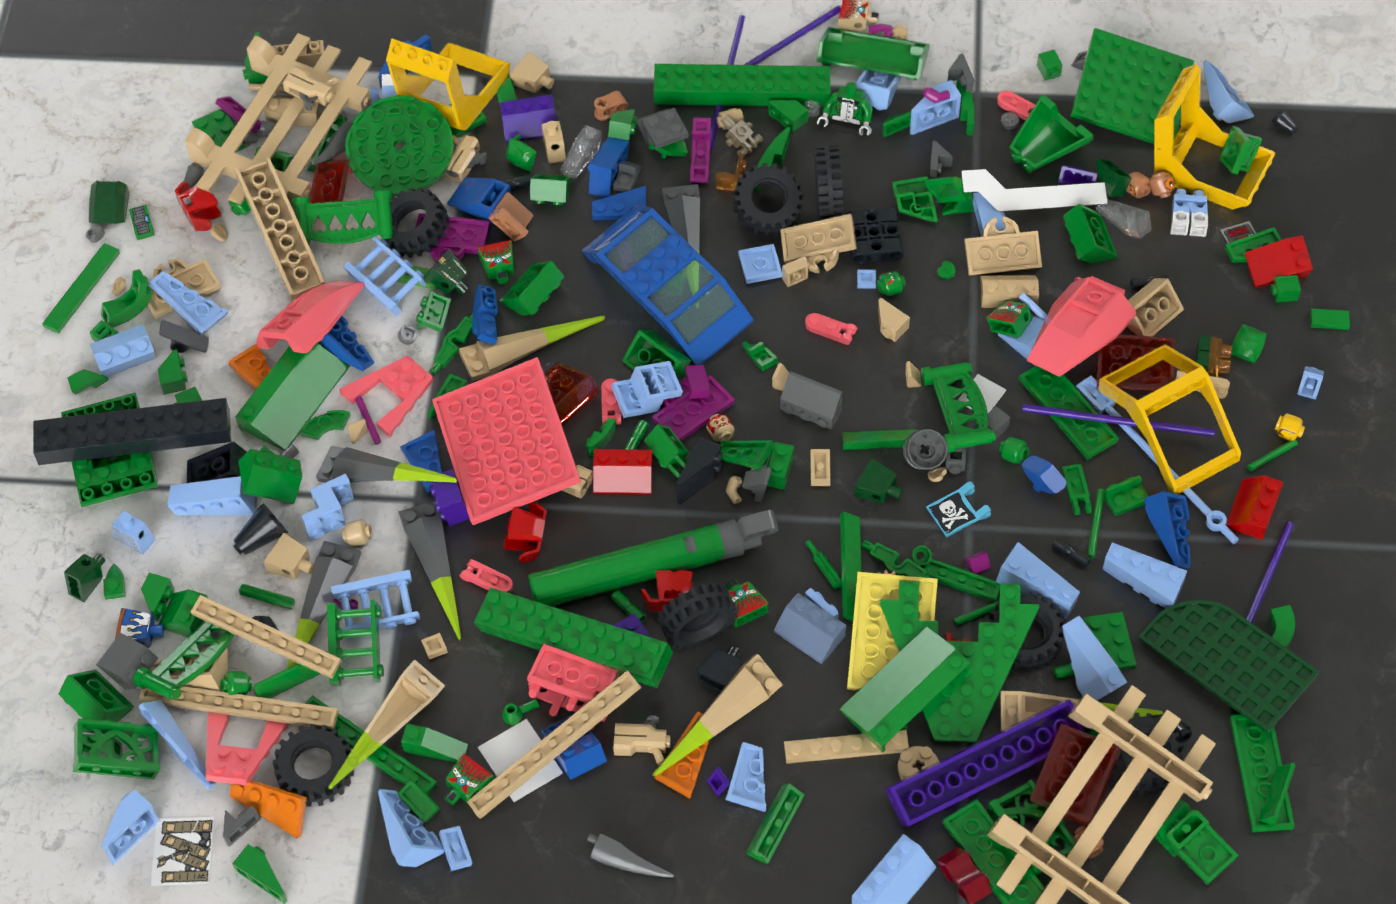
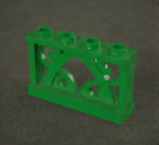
M80 718L73 727V772L154 780L159 773L158 731L151 724L138 725L131 722L119 723L112 722L111 720H92L91 718ZM83 733H94V737L88 735V739L94 744L88 743L83 738ZM116 737L130 750L125 752L120 759H114L111 752L101 746ZM138 738L148 739L150 743L147 748L140 749V746L143 745L145 740L141 742L138 740ZM82 746L90 749L87 756H82ZM150 752V762L146 761L145 753ZM103 753L107 758H101L100 756ZM134 755L131 757L132 760L126 759V757Z
M1030 780L1003 797L989 802L988 812L995 822L1003 814L1017 821V816H1019V825L1024 828V816L1040 820L1051 802L1045 800L1039 785H1035ZM1023 795H1029L1034 803L1028 804L1026 799L1024 807H1020L1019 799ZM1012 801H1014L1015 807L1006 809L1002 808L1003 806L1009 804ZM1061 819L1054 830L1055 833L1051 834L1046 844H1050L1052 847H1059L1055 840L1060 839L1065 848L1057 852L1067 858L1076 842L1073 840L1074 835L1069 834L1066 830L1065 822ZM1033 864L1029 867L1036 877L1043 872Z

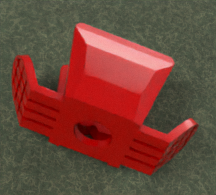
M185 181L180 183L174 190L184 214L195 231L210 230L212 223L209 220L222 216L217 207L218 201L213 193L200 189L196 185L189 189V184ZM190 197L192 202L186 205L183 198Z
M531 502L528 505L531 513L513 507L508 521V535L505 537L504 548L528 551L519 556L520 563L536 560L540 551L547 510L536 502ZM529 541H536V546L529 545Z
M671 570L656 571L659 599H650L644 588L640 590L649 611H664L662 607L669 605V600L672 598L676 599L681 592L686 593L690 591V588L693 587V582H691L692 572L680 570L675 573Z

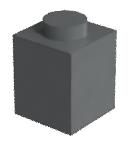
M997 406L988 413V429L994 430L996 439L1009 428L1011 418Z

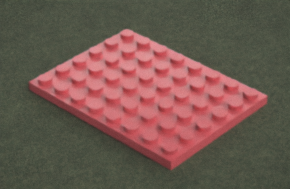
M538 357L432 399L472 525L511 511L513 507H521L582 482Z

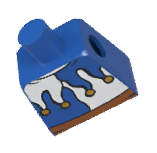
M121 608L115 639L122 633L149 648L153 637L164 636V625H155L154 618L150 613Z

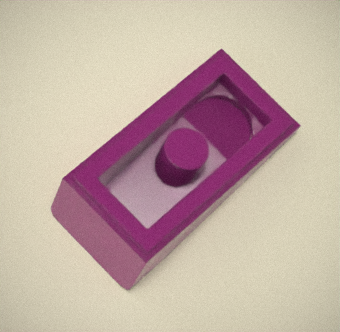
M704 365L685 366L690 399L709 398L710 385Z

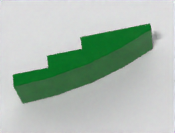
M957 80L956 88L961 94L960 121H967L966 135L973 136L974 104L972 93L966 92L964 86H961L960 81Z
M786 127L774 139L757 167H762L763 163H767L768 167H773L774 163L782 166L790 141V127ZM761 185L757 186L754 190L759 191Z

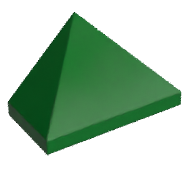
M911 111L889 116L883 123V137L909 127Z
M972 193L967 201L947 202L941 214L944 216L974 212Z

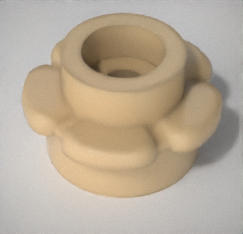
M896 25L892 30L894 38L906 39L909 35L908 28L904 25Z

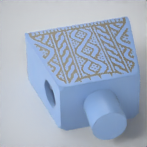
M125 511L112 524L114 539L143 555L155 541L147 525Z

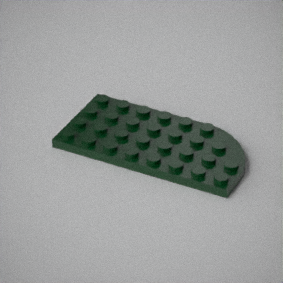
M1190 600L1174 604L1161 611L1138 636L1141 642L1267 734L1319 675V670L1230 607L1214 601Z

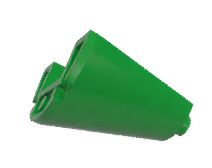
M1043 94L1009 148L1012 152L1010 156L1016 163L1020 162L1028 173H1031L1089 144L1093 140V134L1081 124L1076 128L1058 113L1056 104Z

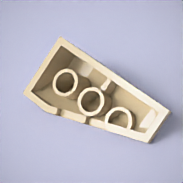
M226 648L208 669L186 684L185 687L221 692V679L228 672V649ZM199 657L184 658L185 665H192L194 660H197ZM163 660L156 661L150 670L153 671ZM185 670L171 671V678L173 680L178 679Z

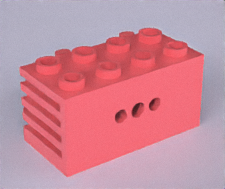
M543 644L527 677L530 689L529 696L551 703L552 707L549 711L551 716H556L560 707L567 709V711L577 712L617 680L619 672L613 668ZM542 689H546V690H547V691L544 692V693L540 692ZM580 702L584 703L582 706L577 705ZM607 716L604 719H602L601 722L604 723Z

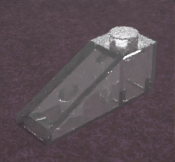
M585 125L577 135L560 169L561 174L574 179L577 178L600 149L602 131Z
M1109 199L1107 204L1096 206V210L1126 235L1140 239L1152 231L1149 211Z

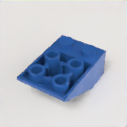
M465 177L447 202V205L494 224L488 217L505 193L509 192L511 194L510 185L491 178Z
M572 715L541 730L544 738ZM591 730L556 757L570 780L607 762L601 743Z

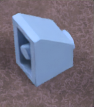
M1305 366L1297 395L1316 400L1324 371Z

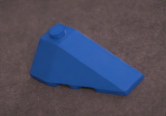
M341 316L324 338L317 343L343 362L360 371H364L375 362L365 347L358 343L356 340L357 335L355 332H351L347 326L349 324L347 320Z
M1163 491L1144 498L1148 518L1175 566L1183 569L1191 568L1190 546L1187 544L1190 530L1186 528V521L1190 520L1186 496Z

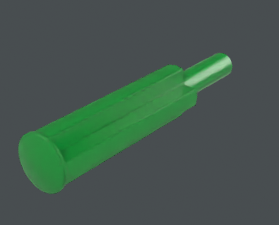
M807 540L805 544L813 553L815 563L834 589L840 588L842 586V579L822 552H818L811 540Z

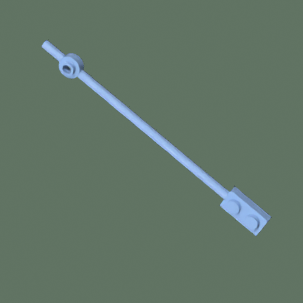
M1092 376L1076 385V389L1099 414L1106 411L1110 416L1122 417L1113 408L1116 402L1099 391V383ZM1120 425L1157 464L1152 450L1146 441L1131 426ZM1170 468L1174 480L1179 478V476ZM1191 488L1183 491L1206 515V525L1210 530L1221 531L1232 544L1238 542V537L1226 526L1227 518L1224 513L1212 511Z

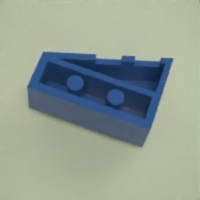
M608 137L606 142L602 143L600 151L596 152L594 160L590 161L588 171H590L589 194L603 198L611 195L610 187L614 185V178L617 172L619 173V163L627 160L629 141Z

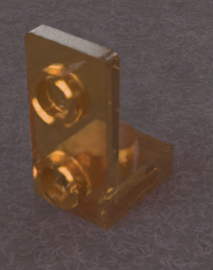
M744 153L739 155L735 174L717 172L716 189L735 191L739 178L743 176L741 173L746 169L747 161L744 160Z

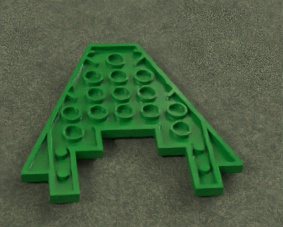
M899 581V599L880 600V607L899 652L926 627L938 635V621L918 620L919 582ZM1000 584L999 623L979 622L978 642L947 641L971 664L968 672L963 670L922 709L935 742H977L1039 611V604H1020L1021 584Z

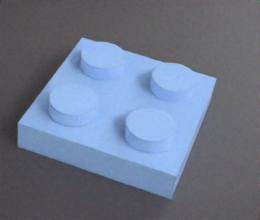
M774 244L738 251L746 284L782 277V270Z

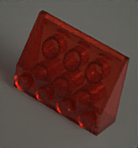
M1119 334L1116 339L1096 352V387H1099V379L1152 352L1154 349L1166 344L1175 350V338ZM1161 360L1115 386L1128 390L1156 391L1174 381V366Z
M556 362L544 373L562 426L567 424L576 413L580 412L600 392L591 374Z
M1061 724L1030 801L1048 809L1096 737ZM1114 743L1112 744L1063 816L1064 818L1086 827L1090 824L1099 809L1120 757L1121 748Z

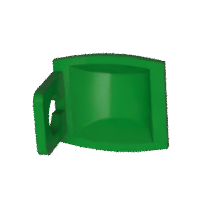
M518 134L514 138H510L505 159L513 165L531 172L537 152L521 142V135Z
M1243 324L1236 334L1230 354L1255 363L1261 354L1267 333Z

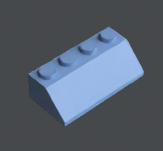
M903 834L852 895L851 904H907L935 871L936 866L921 846Z

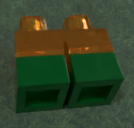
M1200 335L1197 345L1196 363L1203 366L1207 373H1213L1215 377H1218L1219 372L1229 373L1231 361L1222 360L1221 357L1230 358L1232 346L1222 344L1223 339Z

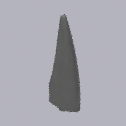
M346 121L330 138L324 151L312 165L325 162L346 151V137L353 124L352 122Z
M590 833L587 839L588 842L595 844L591 859L638 874L674 877V874L642 859L620 842L601 833L599 837Z

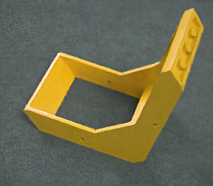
M391 39L386 58L397 96H411L423 102L427 101L436 107L443 117L446 118L449 126L460 130H467L497 93L498 89L507 79L511 66L509 62L453 43H448L437 54L396 39ZM456 64L493 76V78L479 95H464ZM405 69H406V70H409V71H412V72H415V73H418V74H421V76H420V75H406ZM434 80L446 83L452 106L421 95Z
M1197 64L1183 68L1155 118L1154 173L1165 170L1171 173L1176 188L1185 189L1186 192L1191 194L1196 190H1203L1207 200L1229 209L1246 207L1252 202L1253 195L1258 190L1261 180L1265 177L1268 167L1272 164L1275 152L1259 146L1250 170L1246 173L1235 195L1197 181L1182 165L1195 138L1197 137L1224 147L1229 134L1222 132L1200 107L1201 68ZM1181 105V127L1174 139V116Z
M1166 344L1099 379V391L1125 408L1147 439L1170 493L1179 494L1240 461V448L1208 373L1203 366ZM1161 360L1186 373V375L1139 400L1115 386ZM1199 389L1213 410L1229 451L1174 480L1147 416Z

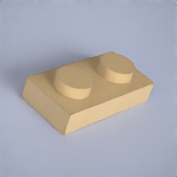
M811 449V486H830V449Z

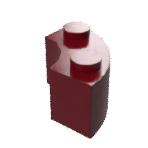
M956 847L938 858L937 862L948 881H954L960 890L957 893L967 903L974 904L992 893L989 886L991 883L988 876L980 872L973 864L970 853Z

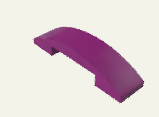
M693 118L690 183H708L711 118Z

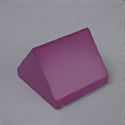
M980 551L964 558L970 571L974 574L991 568L986 552Z

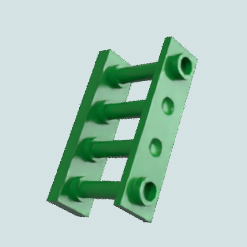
M370 600L371 608L341 610L335 603L327 604L328 653L341 660L346 657L372 655L373 667L343 669L340 664L333 678H329V683L333 686H341V680H344V677L373 675V679L378 683L381 682V676H384L383 664H380L379 617L382 616L381 605H378L375 600ZM371 616V628L342 630L339 627V621L342 618ZM372 636V647L345 650L340 648V640H343V638Z

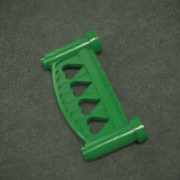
M392 190L374 191V199L310 204V197L291 198L292 205L295 208V216L308 244H310L311 240L328 244H350L381 235V239L392 238L393 228L390 204ZM367 213L375 222L374 228L368 226L365 229L362 226ZM352 214L358 223V228L348 230L346 224ZM318 216L326 227L324 232L321 230L315 232L313 230ZM334 216L337 217L342 225L340 231L337 229L334 231L330 230V224Z
M967 362L930 368L929 366L921 367L924 386L933 384L949 431L948 434H943L947 443L948 453L955 452V449L989 444L992 441H996L994 430L988 429V412L985 399L978 385L969 375L972 374L971 363ZM956 380H962L964 388L959 389L950 385ZM961 393H966V398L969 399V401L963 402L955 400L954 398H956ZM966 406H970L972 408L971 412L974 414L966 415L958 412ZM970 420H976L978 428L972 429L963 425Z
M204 620L153 671L145 667L139 668L133 676V683L142 689L148 688L170 700H177L181 696L180 688L208 669L225 651L235 634L226 630L218 639H213L212 631L224 629ZM213 643L210 647H207L205 652H199L197 647L199 644ZM199 657L197 660H194L192 665H185L184 658ZM185 670L178 679L173 680L171 678V671Z

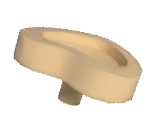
M215 224L211 228L210 233L214 238L222 242L227 240L228 236L222 225Z
M119 277L115 280L112 294L117 296L122 290L126 289L124 287L126 284L124 278Z
M939 467L929 471V480L932 482L941 481L943 476L947 474V469Z

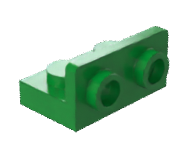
M430 291L427 297L423 296L420 303L422 310L418 312L416 317L418 322L416 328L420 330L422 326H426L441 332L451 299L433 291Z
M1140 475L1129 477L1121 483H1114L1106 488L1104 500L1115 517L1145 505L1144 498L1149 496L1141 485L1142 478Z

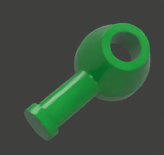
M923 545L915 547L911 554L913 562L920 567L921 565L928 564L932 557L930 549ZM918 552L922 555L920 560L917 558Z
M536 698L519 707L512 703L507 704L502 711L503 721L508 725L518 724L522 720L523 713L539 707ZM511 709L515 710L513 713L508 712Z

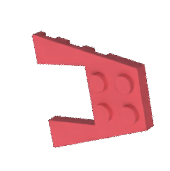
M408 355L339 389L340 394L351 404L356 402L355 399L357 397L364 396L380 382L399 397L402 402L376 422L377 427L389 438L393 435L392 432L395 428L399 427L404 421L403 418L408 411L410 412L413 409L418 398H421L433 383V377Z
M208 713L206 780L248 785L260 768L262 760L268 757L270 749L281 739L280 735L283 731L288 729V723L267 721L257 749L220 745L229 722L228 715Z

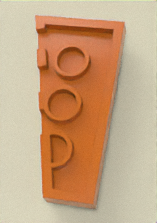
M697 711L672 751L702 717V713ZM710 739L655 776V779L691 799Z
M250 780L248 785L231 784V798L247 808L252 806L260 816L295 838L301 837L306 797L254 780Z

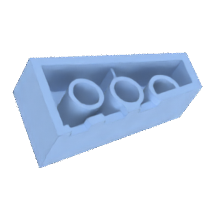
M241 476L171 485L167 506L175 515H253L256 510L257 496L243 493Z
M1019 542L1001 566L996 580L999 584H1021L1020 595L1026 597L1027 592L1031 593L1033 598H1037L1038 595L1043 596L1042 601L1045 603L1049 600L1053 602L1052 608H1058L1060 610L1059 616L1065 619L1071 613L1080 594L1075 587Z
M1113 542L1103 565L1105 572L1122 583L1129 584L1133 587L1134 591L1139 594L1141 592L1150 598L1151 602L1156 605L1158 603L1165 609L1176 603L1187 571Z

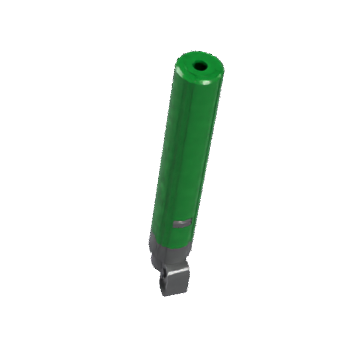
M773 510L744 516L738 522L735 519L723 521L531 573L528 576L533 601L553 607L656 579V571L671 570L675 573L678 570L685 571L743 555L744 550L761 546V537L779 531V527Z

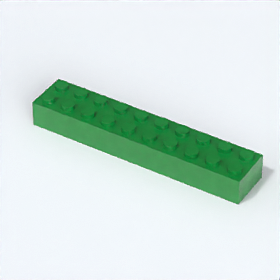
M655 63L654 104L768 106L770 100H796L804 107H824L826 100L831 95L830 66Z
M491 587L474 621L481 632L537 650H541L543 644L618 670L619 676L629 671L637 682L658 688L673 654L667 642Z

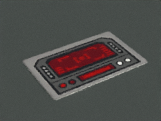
M1250 221L1221 229L1227 243L1256 234Z

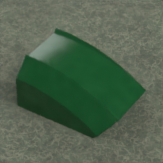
M118 180L95 181L91 185L89 223H125L130 196L126 184Z

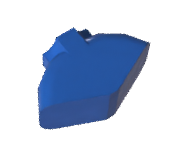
M1030 456L1022 463L1025 474L1033 483V488L1038 493L1044 491L1049 494H1055L1066 486V480L1050 462L1038 456Z

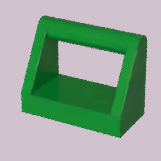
M956 176L927 179L925 181L926 186L938 203L967 201L971 192H964L963 179Z

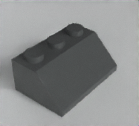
M790 371L780 398V409L788 414L799 416L805 421L817 423L823 428L833 429L842 410V391Z

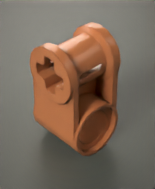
M613 91L594 101L596 108L594 116L596 119L603 121L610 118L612 113L627 110L629 105L619 91Z

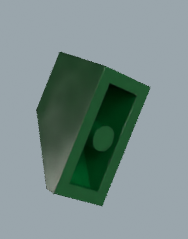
M1097 159L1099 183L1105 182L1106 195L1112 198L1115 196L1123 197L1132 177L1111 160Z

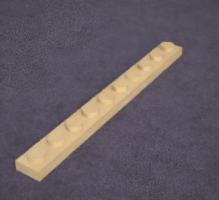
M626 671L467 802L477 817L481 819L637 692L641 686L631 673Z
M185 686L180 688L181 696L177 700H170L148 688L142 689L139 700L143 703L162 700L165 706L310 727V724H315L316 728L326 725L329 730L335 728L339 713L337 708L241 694L229 695L227 692Z

